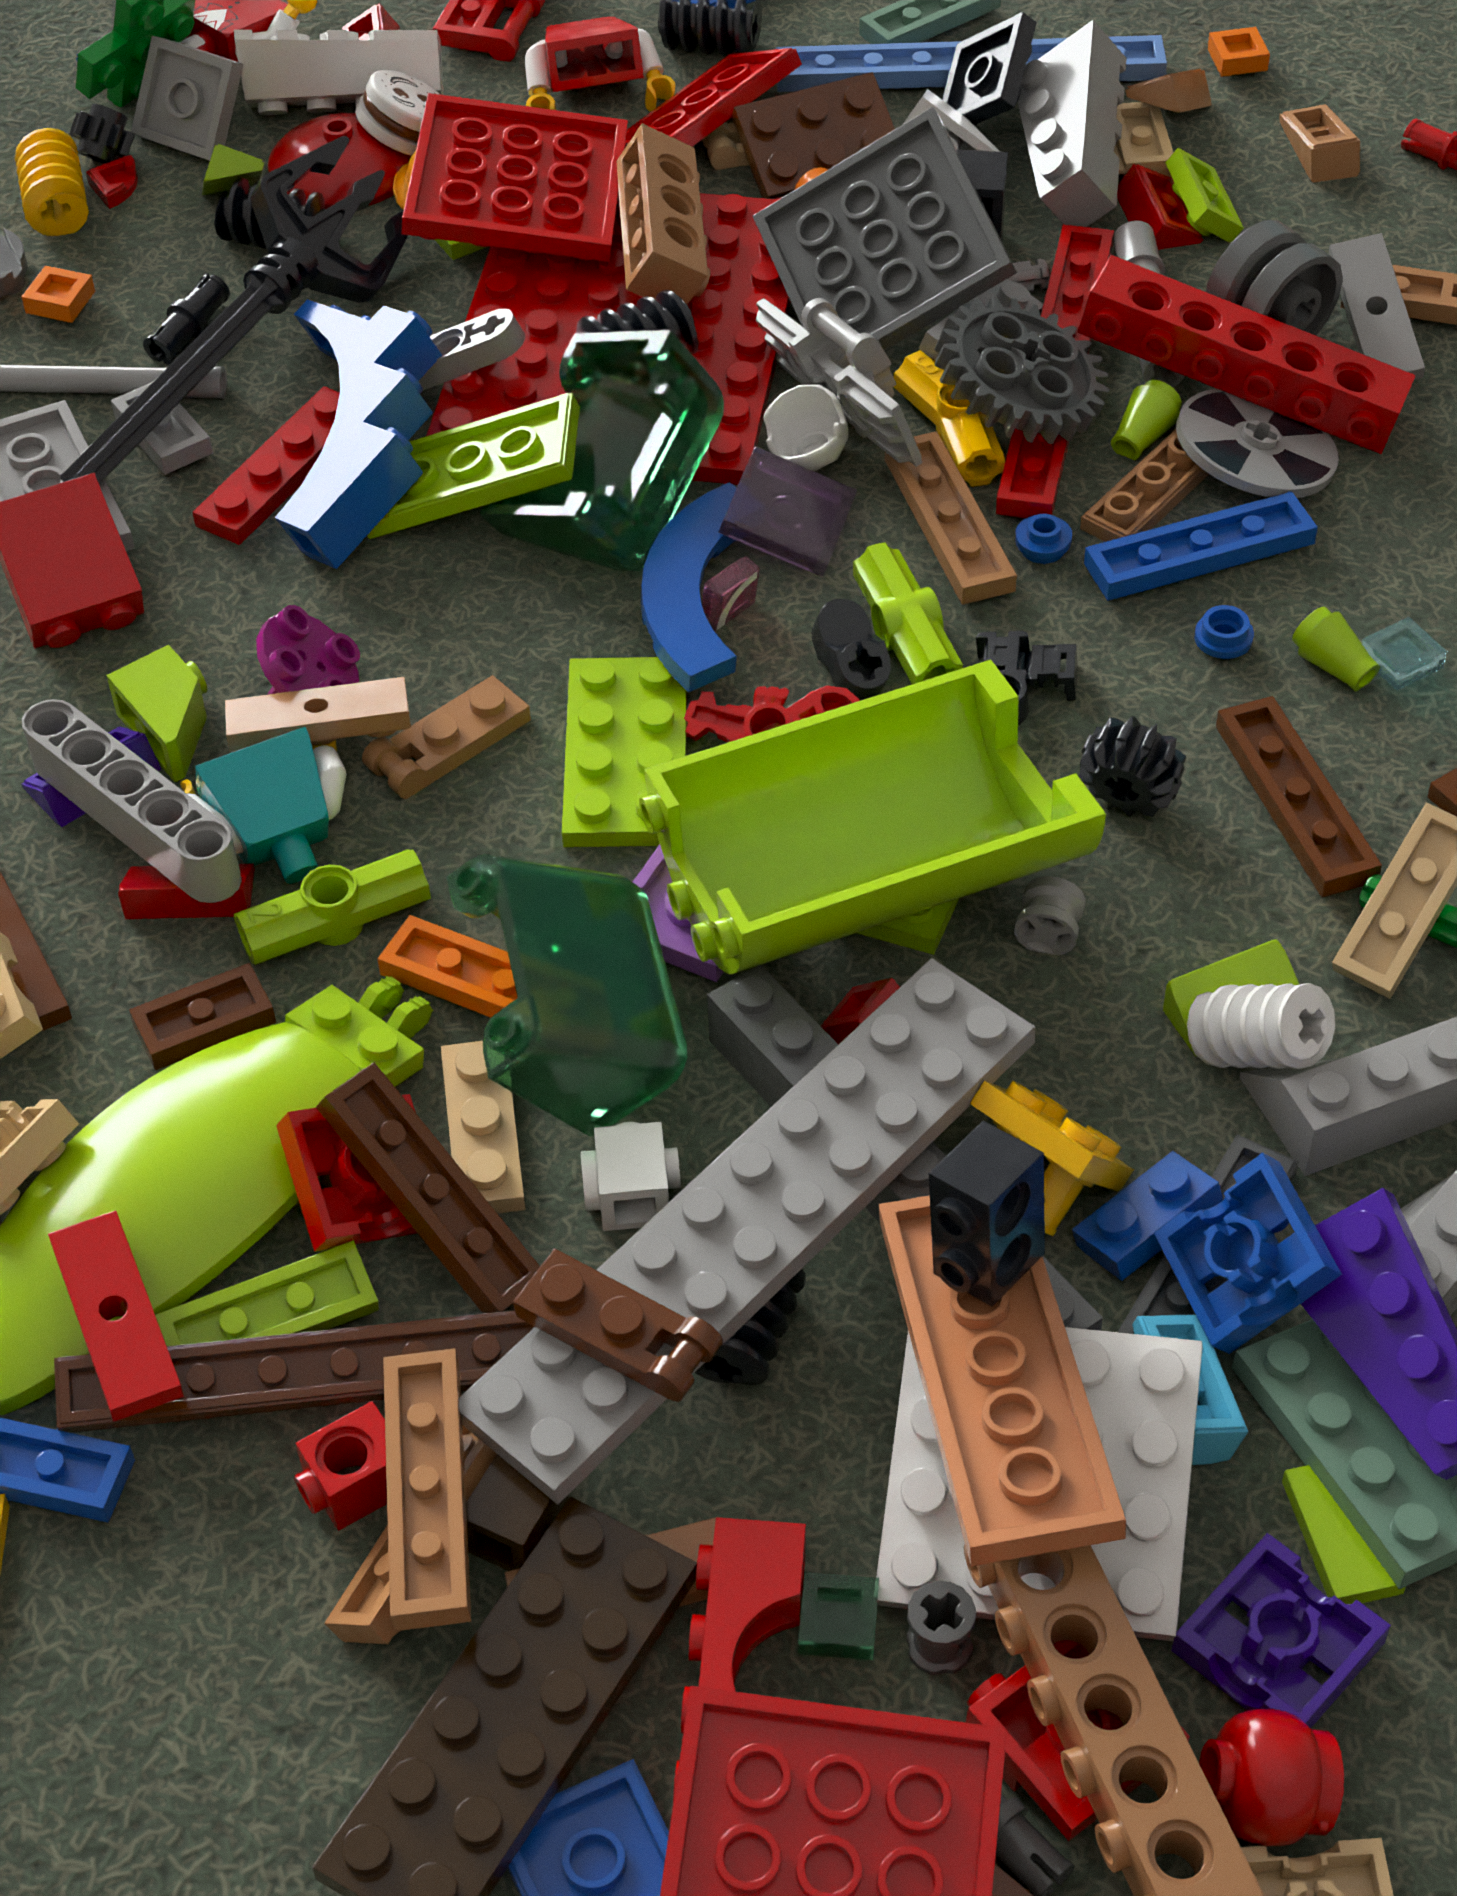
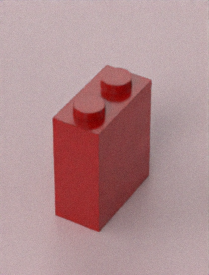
M95 473L0 502V563L34 649L47 644L52 648L64 647L78 640L81 633L104 627L107 630L120 629L132 623L137 615L144 613L141 586Z

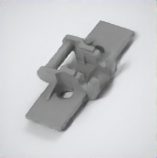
M763 298L756 303L759 309L756 322L759 327L766 331L764 339L767 345L777 352L776 364L802 385L820 384L835 393L847 421L854 426L856 432L863 438L868 437L898 463L911 462L917 467L923 462L900 405L892 399L894 396L892 387L896 385V381L889 368L892 363L876 338L868 333H858L840 319L834 307L823 298H815L805 305L801 314L804 327Z

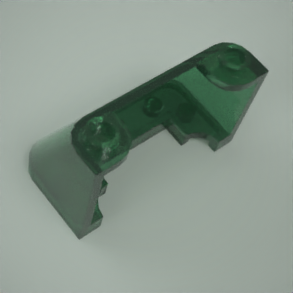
M671 330L575 333L563 354L559 370V377L564 391L568 394L573 393L580 406L572 479L484 505L480 514L503 535L612 570L640 571L644 568L649 550L658 534L673 518L720 425L724 413L722 391L714 379Z
M482 854L470 859L446 877L451 901L456 910L469 918H481L491 913L501 920L518 998L492 1016L485 1027L483 1055L488 1079L589 1137L594 1136V1128L612 1126L677 1081L684 1070L688 1057L687 1044L649 900L642 888L618 874L491 854Z

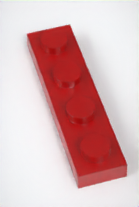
M323 386L192 512L195 526L238 545L252 534L305 480L322 452L335 420L340 392Z

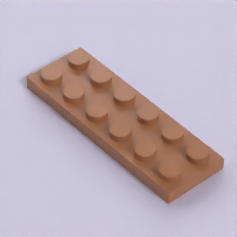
M930 1196L879 1204L880 1225L971 1567L1126 1539L1125 1515L1043 1257L991 1307L966 1292L962 1293L953 1290L940 1277L933 1274Z

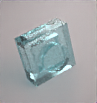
M1410 617L1402 619L1362 640V644L1371 658L1380 665L1378 673L1397 691L1444 667L1447 651Z

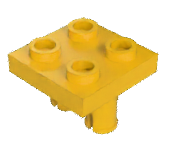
M984 1081L970 1102L972 1106L993 1119L992 1122L997 1125L996 1128L1044 1152L1045 1158L1050 1162L1044 1172L1045 1233L1054 1236L1056 1234L1057 1227L1085 1185L1091 1188L1096 1184L1118 1192L1134 1171V1169L1116 1158L1122 1148L1119 1144L1089 1125L1085 1128L1068 1117L1063 1122L1062 1120L1068 1110L1036 1089L1032 1092L1015 1081H1012L1007 1089Z

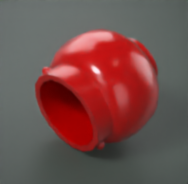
M1255 1709L1234 1715L1221 1728L1216 1739H1209L1204 1744L1199 1765L1236 1839L1255 1846H1285L1298 1842L1305 1835L1326 1836L1334 1828L1341 1810L1344 1793V1767L1338 1742L1329 1731L1313 1730L1300 1718L1286 1711Z

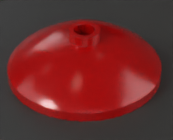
M336 113L305 121L286 133L272 149L268 160V170L271 172L341 136H347L349 143L329 175L309 172L287 193L290 194L294 188L302 189L306 195V202L311 193H322L325 200V209L346 198L348 190L354 182L379 170H384L385 175L374 199L369 204L370 206L394 195L393 183L395 174L403 165L409 163L411 156L398 152L371 136L359 123L356 113Z

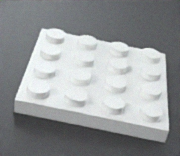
M1065 1327L1126 1519V1539L1091 1545L1135 1636L1173 1641L1176 1637L1203 1350L1202 1341ZM908 1331L873 1600L876 1605L908 1609V1603L914 1592L924 1584L934 1581H947L963 1587L972 1597L976 1607V1618L995 1620V1612L999 1610L988 1586L979 1588L976 1585L965 1560L963 1549L965 1542ZM1029 1573L1021 1577L1028 1586L1035 1589L1046 1590L1055 1587L1053 1581L1042 1574Z

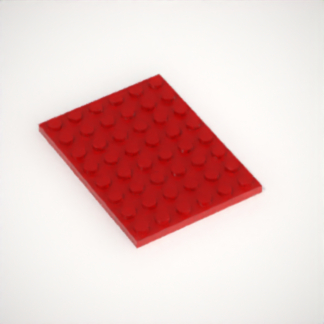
M700 193V202L703 204V231L707 237L705 247L707 267L710 269V278L704 292L699 297L693 296L687 305L695 323L699 342L698 351L691 355L686 351L682 342H678L679 357L677 360L671 361L661 348L659 349L660 363L653 368L648 365L644 356L640 355V371L635 374L629 372L623 361L619 362L620 378L615 381L609 378L604 368L600 369L599 382L595 383L591 379L579 354L576 342V328L578 321L582 317L592 316L597 320L598 314L603 310L610 309L617 312V308L620 305L631 303L636 306L637 301L642 298V296L626 290L619 194L609 262L580 260L575 257L546 253L533 254L523 250L490 246L465 322L498 309H508L513 313L525 332V341L508 358L444 382L426 436L566 393H573L580 406L573 470L724 484L730 482L735 485L748 486L776 368L775 358L777 354L775 350L767 345L764 339L766 331L759 327L756 322L759 310L756 303L764 298L787 315L791 304L753 219V215L781 198L766 199L743 197L738 194L716 195Z

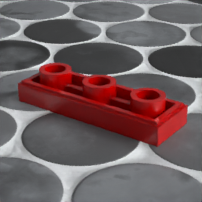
M115 1210L48 1233L51 1247L113 1422L184 1397L179 1378L117 1211ZM123 1316L122 1318H120V1319H118V1320L109 1321L110 1319H112V1318H114V1317Z

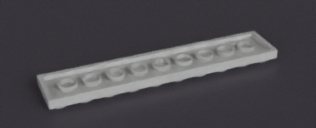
M931 958L607 1259L597 1271L686 1318L693 1316L703 1319L719 1332L724 1344L971 1105L970 1102L984 1081L993 1084L1035 1043V1026ZM534 1327L459 1397V1408L464 1427L558 1505L667 1398ZM664 1343L656 1353V1356H668L674 1348ZM700 1362V1364L697 1366L694 1372L697 1369H699L705 1362Z

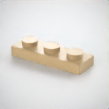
M1427 802L1425 803L1332 961L1333 971L1391 999L1457 886L1456 816Z
M506 1038L441 1046L452 1158L497 1214L526 1210Z

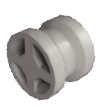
M1038 877L1030 881L1025 887L1022 897L1023 910L1017 916L1014 934L1018 942L1026 949L1052 955H1063L1070 952L1076 945L1079 932L1077 923L1083 917L1086 898L1082 890L1074 883L1059 877Z

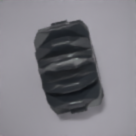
M1134 716L1126 723L1117 718L1110 717L1104 726L1096 727L1093 735H1089L1081 751L1083 756L1080 761L1078 777L1084 784L1089 786V791L1094 798H1101L1107 802V810L1117 807L1123 809L1128 817H1131L1137 811L1145 816L1153 817L1159 808H1168L1171 800L1176 798L1182 784L1181 777L1185 770L1186 756L1180 750L1175 749L1177 738L1162 736L1157 732V724L1150 727L1141 725Z

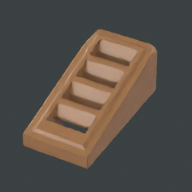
M1326 104L1285 111L1280 114V124L1312 182L1357 177L1359 175L1360 140Z

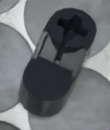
M834 599L827 602L820 609L811 631L812 642L818 660L829 667L835 687L847 688L860 701L877 696L882 691L891 672V660L885 641L873 633L867 614L856 602L849 599Z

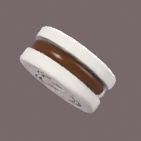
M379 70L371 75L366 85V91L356 106V117L362 127L375 139L398 152L412 156L418 144L428 93H439L429 85L410 75L392 70Z

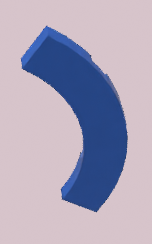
M730 482L707 492L676 514L658 534L649 550L643 568L640 600L643 624L646 625L653 640V649L657 657L671 676L688 693L730 675L736 669L737 656L722 642L705 616L700 598V587L704 571L710 559L718 556L725 548L743 535L763 526L764 509Z

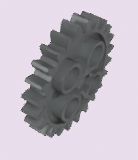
M991 297L987 307L978 299L973 300L969 309L962 305L959 306L955 316L950 315L934 349L939 353L934 364L936 367L944 370L940 382L947 385H956L950 397L953 400L967 399L970 402L966 410L968 415L982 412L986 415V427L989 428L996 422L1004 425V432L1007 437H1011L1016 429L1021 430L1029 443L1033 442L1037 433H1040L1049 444L1054 443L1058 434L1067 441L1072 440L1076 431L1085 434L1090 424H1094L1105 405L1104 400L1110 390L1104 386L1109 377L1108 373L1098 369L1103 361L1102 357L1087 354L1092 344L1089 340L1076 341L1073 338L1077 329L1075 326H1068L1062 329L1057 325V314L1054 313L1045 319L1040 316L1038 305L1033 304L1027 312L1022 310L1018 301L1013 298L1008 308L1004 307L996 297Z

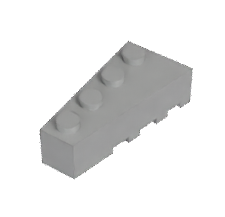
M1094 20L1041 58L1026 64L1020 86L1021 95L1018 100L1039 198L1063 224L1088 227L1117 205L1120 159L1114 153V146L1117 140L1121 139L1122 124L1116 117L1117 106L1124 103L1125 88L1119 82V74L1126 71L1127 60L1124 54Z

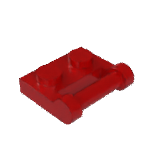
M449 0L435 23L433 30H437L441 46L486 52L495 60L510 62L519 50L518 40L531 17H536L540 13L545 0ZM504 8H514L502 30L493 29Z

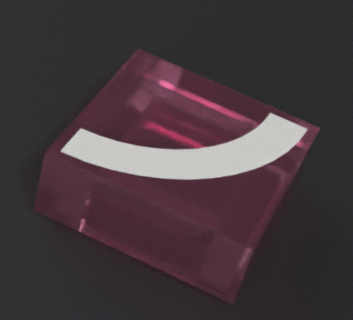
M747 556L738 559L704 583L702 606L705 616L714 631L755 603L760 567Z

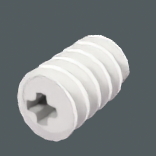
M1311 983L1301 985L1283 984L1278 986L1273 984L1261 986L1254 984L1243 986L1226 985L1219 987L1214 993L1206 992L1196 996L1189 1010L1187 1021L1188 1037L1195 1055L1204 1063L1218 1068L1232 1066L1236 1068L1271 1067L1281 1069L1289 1067L1292 1069H1302L1313 1066L1324 1057L1329 1049L1335 1031V1013L1329 996L1321 987Z

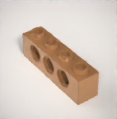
M641 124L616 161L626 290L642 297L649 296L656 299V295L661 291L670 290L681 297L688 305L693 296L699 297L704 292L710 278V269L707 267L705 250L707 237L704 235L702 221L703 204L700 202L699 192L700 173L697 171L695 148L645 124Z

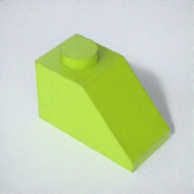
M168 644L108 674L107 679L117 716L129 729L146 735L160 766L174 782H177L186 777L207 718L202 695L208 691V688L197 665L193 661L185 663Z

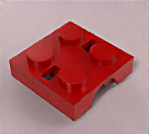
M410 1094L402 1095L415 1111ZM317 1108L287 1112L278 1122L276 1127L314 1252L331 1249L353 1240L355 1244L418 1234ZM329 1174L332 1187L321 1189L318 1176Z

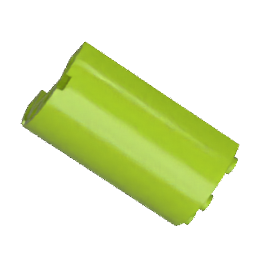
M992 660L646 768L644 773L648 795L639 799L644 824L650 834L657 833L673 882L667 884V894L676 918L678 920L688 918L691 924L692 941L701 961L712 960L723 972L731 975L1089 855L1100 844L1105 827L1106 813L1076 773L1054 780L1052 789L1046 783L1018 744L1019 696Z

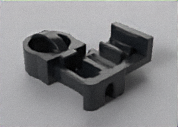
M1009 631L1008 637H997V632H981L976 636L978 658H983V662L992 660L1019 696L1018 726L1027 718L1029 713L1027 683H1030V686H1034L1039 681V687L1043 688V683L1046 680H1052L1055 687L1065 685L1064 693L1066 694L1067 701L1076 700L1078 670L1076 644L1032 645V651H1030L1029 636L1024 631ZM1062 659H1066L1065 672H1061Z

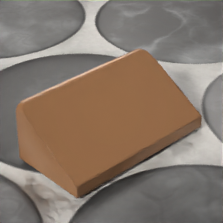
M1201 68L1164 75L1128 86V89L1125 90L1128 98L1178 113L1212 105L1205 71H1201Z

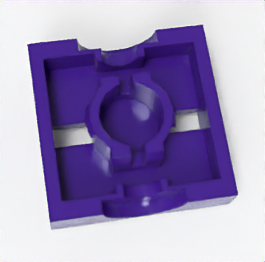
M1266 1533L1177 1630L1171 1651L1247 1711L1255 1709L1286 1711L1297 1716L1312 1728L1385 1644L1391 1625L1357 1599L1353 1604H1345L1336 1596L1327 1597L1312 1584L1309 1576L1305 1574L1301 1566V1557ZM1232 1601L1248 1612L1249 1622L1247 1627L1225 1611V1608ZM1309 1660L1330 1675L1323 1685L1302 1670Z

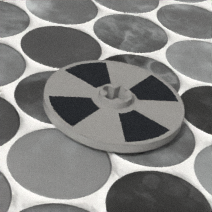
M1219 389L1206 390L1192 396L1183 405L1177 419V437L1187 455L1213 477L1232 487L1252 494L1273 497L1292 491L1296 498L1310 496L1329 485L1338 467V451L1333 439L1327 432Z

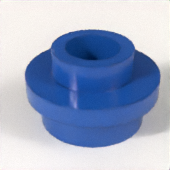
M1038 514L1030 516L1019 523L1016 528L1015 542L1023 556L1028 560L1041 564L1052 563L1059 560L1071 547L1072 530L1064 520L1050 514Z
M1219 605L1207 610L1198 621L1194 639L1199 649L1215 658L1231 659L1242 656L1249 651L1253 644L1254 630L1244 611L1234 606Z

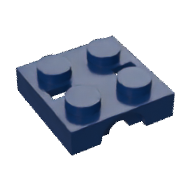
M1261 1153L1233 1174L1236 1184L1223 1193L1225 1198L1222 1202L1212 1208L1201 1209L1198 1212L1182 1211L1154 1232L1210 1344L1228 1354L1342 1275L1281 1163L1264 1153ZM1290 1223L1294 1233L1279 1243L1274 1233L1282 1231ZM1220 1275L1229 1279L1211 1293L1208 1292L1205 1283L1215 1276Z

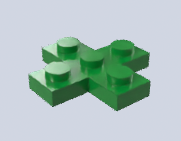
M116 0L113 30L78 53L75 88L88 99L93 98L107 88V99L118 107H123L134 98L138 99L152 35L175 42L183 41L194 27L195 0Z

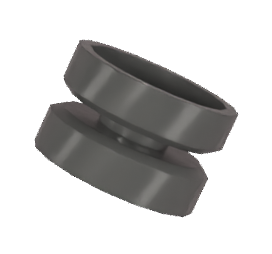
M1264 220L1247 228L1231 242L1217 261L1208 280L1206 292L1317 336L1329 320L1337 304L1343 276L1341 264L1313 243H1307L1298 233L1279 220Z

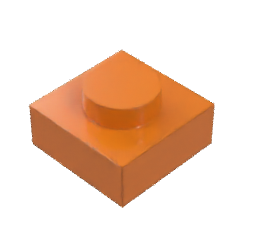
M1256 27L1209 33L1208 51L1221 77L1268 71L1270 53Z
M44 266L22 295L25 313L73 323L95 293L92 275Z

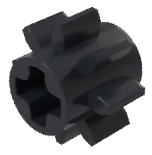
M92 104L89 114L83 111L76 113L69 133L71 137L80 140L77 147L80 155L104 164L114 161L115 155L119 157L128 156L135 137L134 133L124 130L128 120L127 116L99 104Z

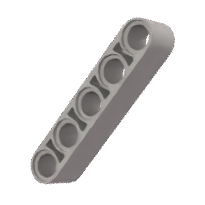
M55 699L45 700L32 705L25 712L22 718V728L35 770L40 777L190 897L200 902L214 903L231 897L239 889L242 882L241 872L231 830L223 821L70 703Z

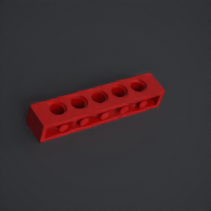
M1110 255L1090 291L1077 332L1379 454H1382L1416 376L1113 255Z

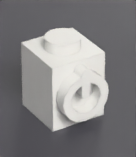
M623 1122L615 1126L594 1128L596 1150L581 1151L586 1211L601 1210L603 1231L642 1228L669 1203L668 1189L681 1188L677 1147L664 1149L661 1122L641 1124L637 1122Z

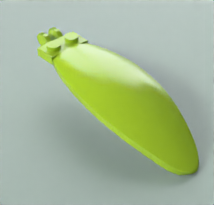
M386 976L384 979L381 978L379 982H375L367 987L359 1002H356L335 986L330 985L285 1015V1022L228 1039L201 1050L157 1073L106 1108L66 1144L64 1152L35 1178L0 1226V1415L18 1410L55 1389L54 1358L89 1354L51 1247L48 1233L116 1210L154 1314L156 1315L181 1305L243 1255L299 1201L276 1127L278 1122L287 1112L316 1108L327 1094L373 1062L376 1063L394 1087L422 1069L424 1048L410 1038L429 1023L433 1011L430 1003L421 996H415L410 998L408 1002H404L396 1007L400 1003L405 990L402 988L401 983L392 976ZM396 1007L388 1022L382 1020L387 1013ZM123 1316L114 1317V1318L110 1319L109 1321L118 1320V1319L122 1318Z

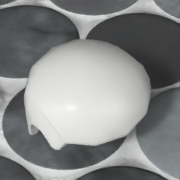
M820 384L798 385L781 393L764 413V422L768 436L766 442L774 460L781 464L782 468L796 473L815 472L836 461L848 440V423L840 401L835 393Z

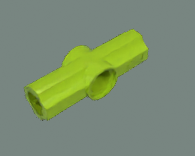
M886 542L868 546L865 552L853 561V576L871 608V620L875 635L885 640L888 651L894 650L911 684L962 669L961 659L958 657L944 631L942 611L934 591L930 587L920 588L899 549L888 547Z
M407 849L351 871L341 865L329 864L317 867L303 878L300 890L233 915L244 949L251 963L256 965L317 941L324 945L332 946L346 944L361 933L365 923L431 899V894L420 860L413 849Z

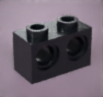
M982 1121L928 1173L933 1274L940 1277L953 1290L962 1293L966 1292L993 1307L1045 1254L1044 1152Z

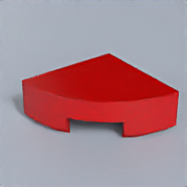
M131 155L86 171L88 184L109 209L128 199L137 187L138 175L136 176L135 161Z

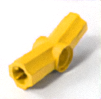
M921 350L906 356L900 368L894 372L893 377L896 381L894 388L936 425V431L963 479L971 487L990 484L997 474L1003 472L1005 457L993 426L989 428L985 426L986 415L982 412L968 415L966 410L970 402L967 399L953 400L950 397L956 385H947L940 382L944 370L935 366L934 359L927 356Z

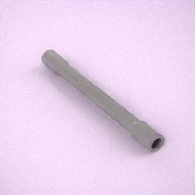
M0 365V392L126 394L153 382L166 368ZM215 366L185 398L224 399L227 388L225 367Z

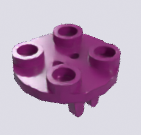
M288 605L262 625L256 638L257 658L265 677L272 685L267 695L359 683V672L355 663L360 659V651L356 643L343 633L336 634L319 619L309 616L301 607Z

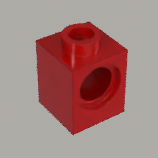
M373 1401L295 1443L303 1471L294 1475V1481L312 1514L315 1515L325 1509L337 1530L340 1531L387 1504L385 1419ZM349 1466L361 1467L351 1474H337L340 1470Z

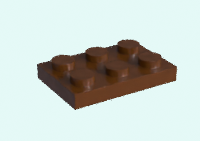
M873 72L736 106L731 116L761 197L766 199L786 196L795 190L799 179L806 172L820 167L829 170L857 153L859 148L868 146L895 130Z

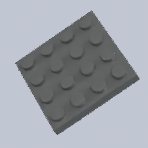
M934 107L929 108L753 215V219L802 327L804 325L801 320V314L805 305L815 298H823L834 307L840 319L858 333L872 335L879 341L884 351L1017 273Z

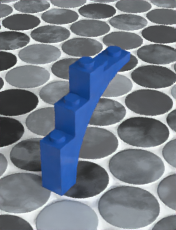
M307 299L294 313V316L318 349L338 361L340 394L335 420L322 452L302 485L277 514L275 519L303 554L337 569L424 473L411 456L413 446L408 440L433 414L420 395L423 392V388L419 380L442 354L430 338L432 329L429 324L413 311L405 313L383 305L372 318L366 315L357 317L346 313L337 305L332 304L328 307Z

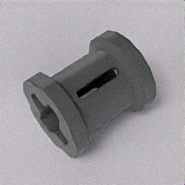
M947 1581L927 1583L914 1592L908 1603L907 1621L910 1628L907 1632L906 1641L909 1646V1658L918 1669L930 1675L956 1673L967 1665L972 1655L973 1644L970 1634L975 1627L976 1607L972 1597L963 1587Z

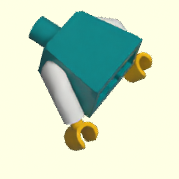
M305 726L196 765V789L199 796L196 795L190 780L185 779L180 782L181 788L186 794L228 826L231 830L236 854L240 856L244 864H254L255 866L275 858L285 882L293 884L303 880L310 871L319 867L310 845L323 841L328 837L329 820L333 819L341 808L347 773L337 753L336 740L326 745H312Z

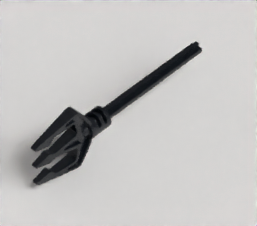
M341 136L267 173L252 192L251 205L268 254L260 258L257 265L245 273L243 279L245 290L60 475V479L65 482L95 473L100 485L268 312L281 314L290 306L292 300L300 296L301 291L308 287L310 290L357 303L371 300L386 282L408 235L402 234L404 210L392 216L384 225L388 244L370 264H363L340 248L339 240L354 213L366 209L372 202L383 180L385 171L379 170L354 182L348 190L346 198L313 217L304 215L287 192L309 172L329 175L349 143L347 136Z

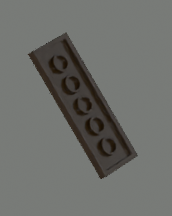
M570 1497L312 1866L316 1880L342 1896H489L695 1583L697 1562L587 1504Z

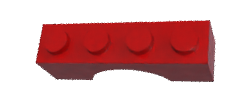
M716 1517L713 1545L700 1544L697 1558L696 1590L708 1591L706 1615L692 1614L690 1625L689 1661L701 1662L699 1687L736 1692L735 1682L738 1673L753 1649L768 1637L800 1625L806 1562V1524ZM685 1686L683 1693L681 1734L684 1732L690 1686ZM677 1760L675 1769L673 1801L676 1788L679 1760Z

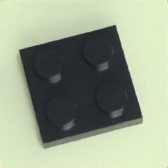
M1021 12L958 43L942 100L966 117L974 126L1014 108L1021 95L1020 86L1026 62L1032 53L1031 43L1037 22L1024 12Z

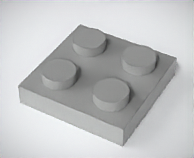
M152 35L131 132L139 137L210 160L215 145L221 144L225 146L244 64Z

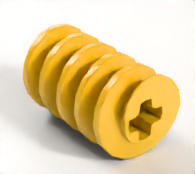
M43 128L34 130L23 137L15 153L25 219L34 230L46 236L75 233L86 223L89 213L76 142L69 134L59 129Z

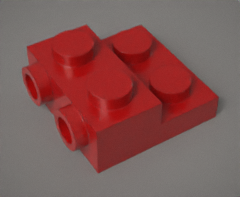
M1063 1640L1053 1644L1054 1648L1061 1655L1071 1659H1081L1089 1655L1082 1645L1074 1641ZM1026 1665L1007 1679L1002 1673L995 1674L984 1681L969 1697L967 1701L969 1708L965 1723L1007 1728L1003 1780L1013 1791L1022 1786L1065 1838L1070 1841L1093 1823L1097 1816L1088 1797L1077 1798L1068 1784L1061 1763V1752L1065 1748L1054 1725L1044 1726L1033 1709L1027 1688V1682L1032 1678ZM1096 1709L1086 1713L1088 1719L1101 1729L1116 1730L1123 1727L1121 1720L1110 1711ZM1182 1728V1730H1183V1732H1184V1734H1185V1736H1186V1738H1187V1740H1188V1742H1189L1190 1736H1189L1188 1733ZM1131 1780L1120 1784L1123 1792L1128 1795L1143 1782Z

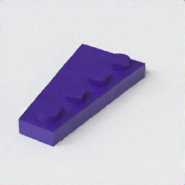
M1381 1188L1315 1225L1342 1275L1302 1302L1301 1305L1433 1473L1448 1480L1457 1475V1329L1394 1194L1385 1188Z

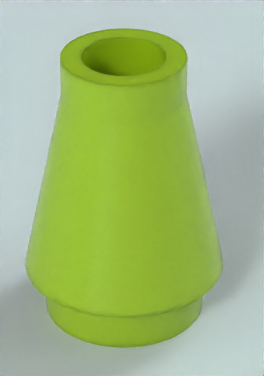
M1149 380L1144 385L1137 386L1131 394L1119 428L1111 439L1113 450L1117 454L1137 460L1146 448L1175 425L1182 406V401L1177 391L1169 384L1160 380Z
M1320 607L1310 613L1293 634L1292 641L1299 647L1298 655L1345 682L1355 692L1370 683L1380 670V665L1371 658L1339 611L1332 613L1326 607Z

